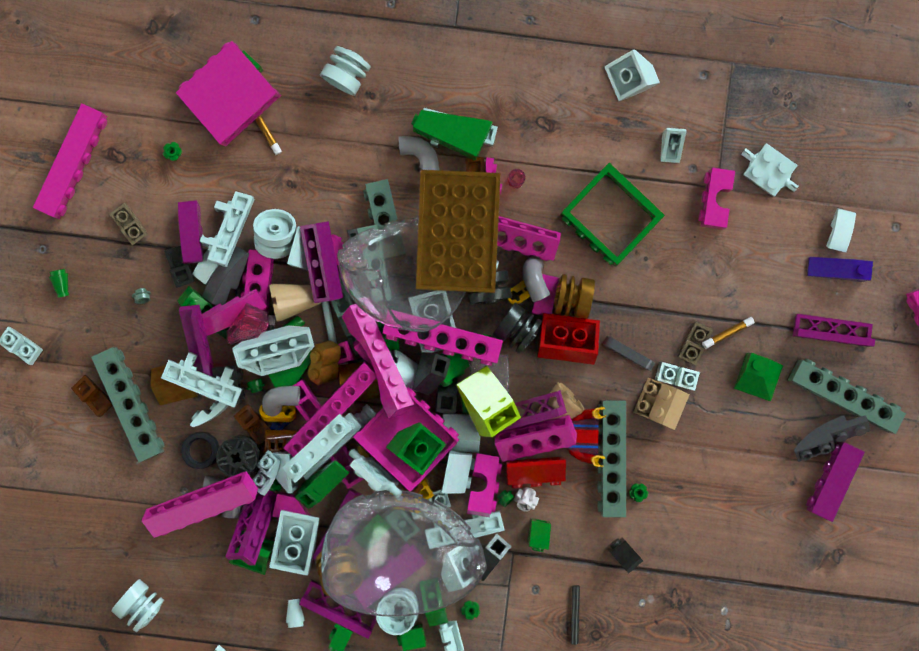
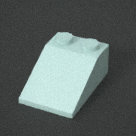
M455 450L449 451L442 493H465L466 488L470 489L472 478L468 477L469 470H473L475 464L472 453Z
M281 510L269 568L308 576L311 571L312 557L315 551L319 517Z

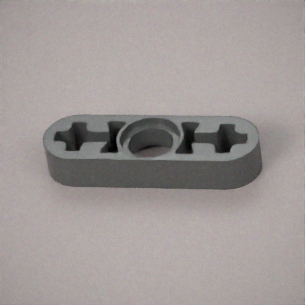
M606 336L602 343L607 348L648 371H651L655 365V362L609 336Z

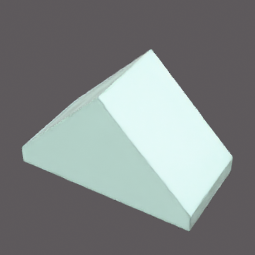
M665 129L662 133L661 162L680 163L686 129Z

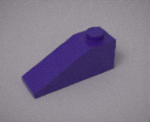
M809 257L807 276L859 282L871 281L873 261Z

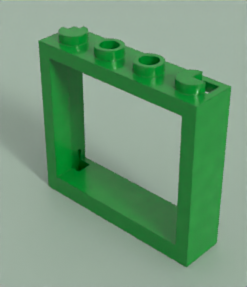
M608 163L560 214L562 216L561 219L567 226L572 225L576 229L575 233L582 240L585 238L590 242L589 247L596 253L599 251L604 256L603 260L610 266L614 265L615 267L665 216L611 163ZM605 175L653 219L618 257L570 213Z

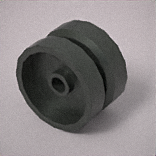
M496 271L495 293L471 292L469 294L470 304H490L512 298L511 288L507 286L498 287V285L509 281L508 271Z

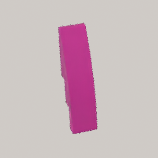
M257 289L241 298L237 296L224 305L220 303L203 313L202 318L206 335L208 336L230 327L266 308L267 305Z

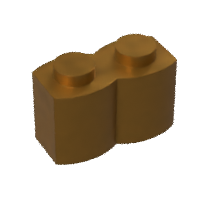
M331 340L314 345L310 353L311 364L308 370L310 381L321 385L337 379L339 372L338 362L341 356L340 345Z

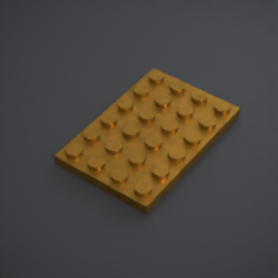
M421 170L416 289L495 293L501 173Z

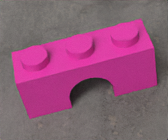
M712 167L705 173L704 183L707 185L706 191H703L701 202L704 205L703 210L699 212L698 221H701V227L721 230L727 228L730 209L720 207L716 202V195L721 191L730 192L733 190L735 171Z
M476 454L473 476L482 478L486 483V489L481 492H470L467 514L490 518L491 512L495 513L496 501H493L494 493L498 494L499 482H496L497 474H501L502 469L499 457Z

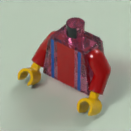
M605 407L585 409L581 414L571 419L577 433L576 445L566 448L569 450L570 455L579 461L593 464L596 467H604V465L598 463L600 458L605 459V456L598 455L599 419L606 417V415L601 416L599 413Z

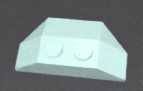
M285 326L251 335L233 347L232 350L239 368L264 376L300 366L314 348V343L309 327Z

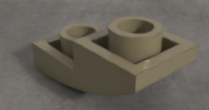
M123 203L109 214L131 245H134L148 234L126 203Z
M695 321L678 357L696 365L705 349L702 342L709 339L713 329Z

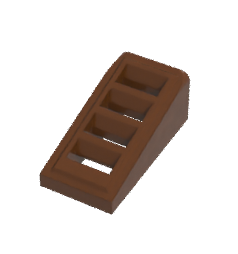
M265 430L264 453L268 450L272 453L285 452L284 446L286 445L287 438L291 439L298 431Z

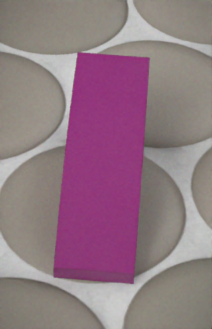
M197 200L178 202L183 263L203 262V246L200 242L203 234L200 205Z

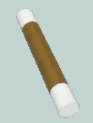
M260 115L255 121L275 155H278L282 150Z
M749 317L702 342L703 347L707 349L755 323L754 319Z

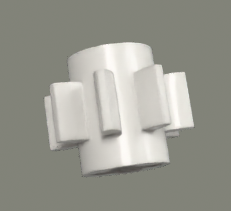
M525 487L523 490H518L514 501L518 502L517 507L520 510L527 512L530 509H535L539 498L535 497V490Z

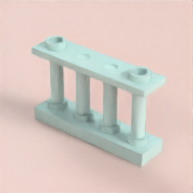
M348 413L345 417L339 414L282 469L295 483L302 477L306 480L309 479L363 428V425L352 413Z

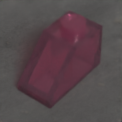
M246 303L227 331V343L233 344L258 338L262 331L265 332L268 328L267 312Z

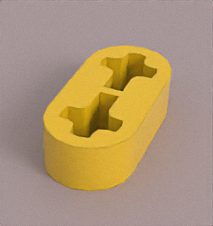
M524 280L511 288V292L518 293L521 290L523 292L519 296V301L516 299L512 300L511 298L508 299L513 305L514 303L520 304L530 297L528 291L524 290L526 287Z
M262 405L259 409L261 418L267 422H291L297 415L295 406H282L281 412L272 417L264 413ZM287 409H290L289 415L284 413Z

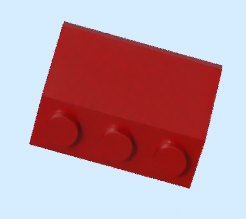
M543 313L537 358L594 365L598 356L600 320Z
M564 457L505 461L507 485H511V488H522L523 484L539 487L542 486V483L550 482L551 486L561 485L562 481H566V459Z

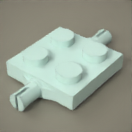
M767 143L755 155L746 148L741 155L750 161L743 176L771 196L775 197L784 186L793 192L799 187L790 180L791 174L798 165Z
M355 449L349 452V456L354 459L350 464L354 469V473L358 477L364 478L371 489L375 491H390L396 498L401 496L402 491L396 487L399 481L372 457L366 458Z

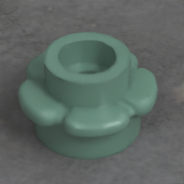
M145 288L135 290L132 298H134L136 304H144L150 301L151 292L146 291Z

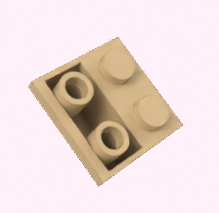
M648 378L633 413L675 430L690 394Z

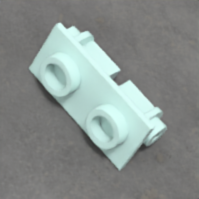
M448 621V623L440 624L439 632L442 642L448 643V645L444 646V650L464 651L457 621Z

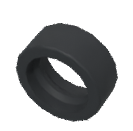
M206 432L191 434L182 444V458L188 466L194 469L210 467L216 462V454L220 447L219 442L213 435ZM198 439L208 441L212 448L210 458L203 462L194 460L190 455V446Z

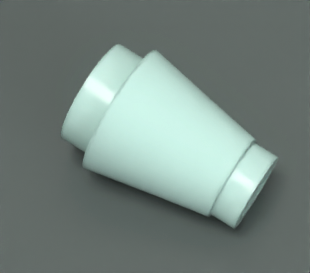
M300 599L288 600L286 617L288 628L304 626L303 621H305L302 607L299 605Z

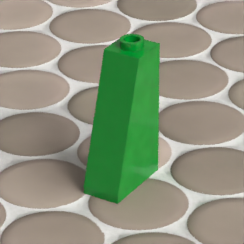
M421 110L419 115L415 114L411 125H414L413 132L476 161L493 122Z

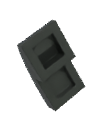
M181 245L164 250L176 288L195 282L190 263H183Z

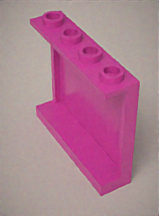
M233 41L225 43L221 47V51L217 55L211 56L207 60V64L203 68L197 69L193 73V77L189 81L183 82L176 92L218 143L225 147L281 97V94L271 86Z
M407 387L414 405L405 414L388 419L384 408H382L353 438L411 493L459 442L457 438L459 434L452 427L448 429L444 426L443 423L445 421L437 413L433 415L429 411L430 406L423 400L419 402L415 398L416 393ZM418 422L446 443L445 447L423 475L386 448L398 431Z

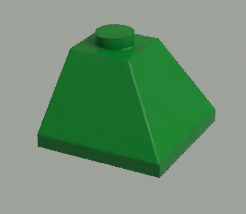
M746 353L734 389L771 401L783 365L754 353Z
M418 422L398 431L386 448L423 475L445 447L446 443Z

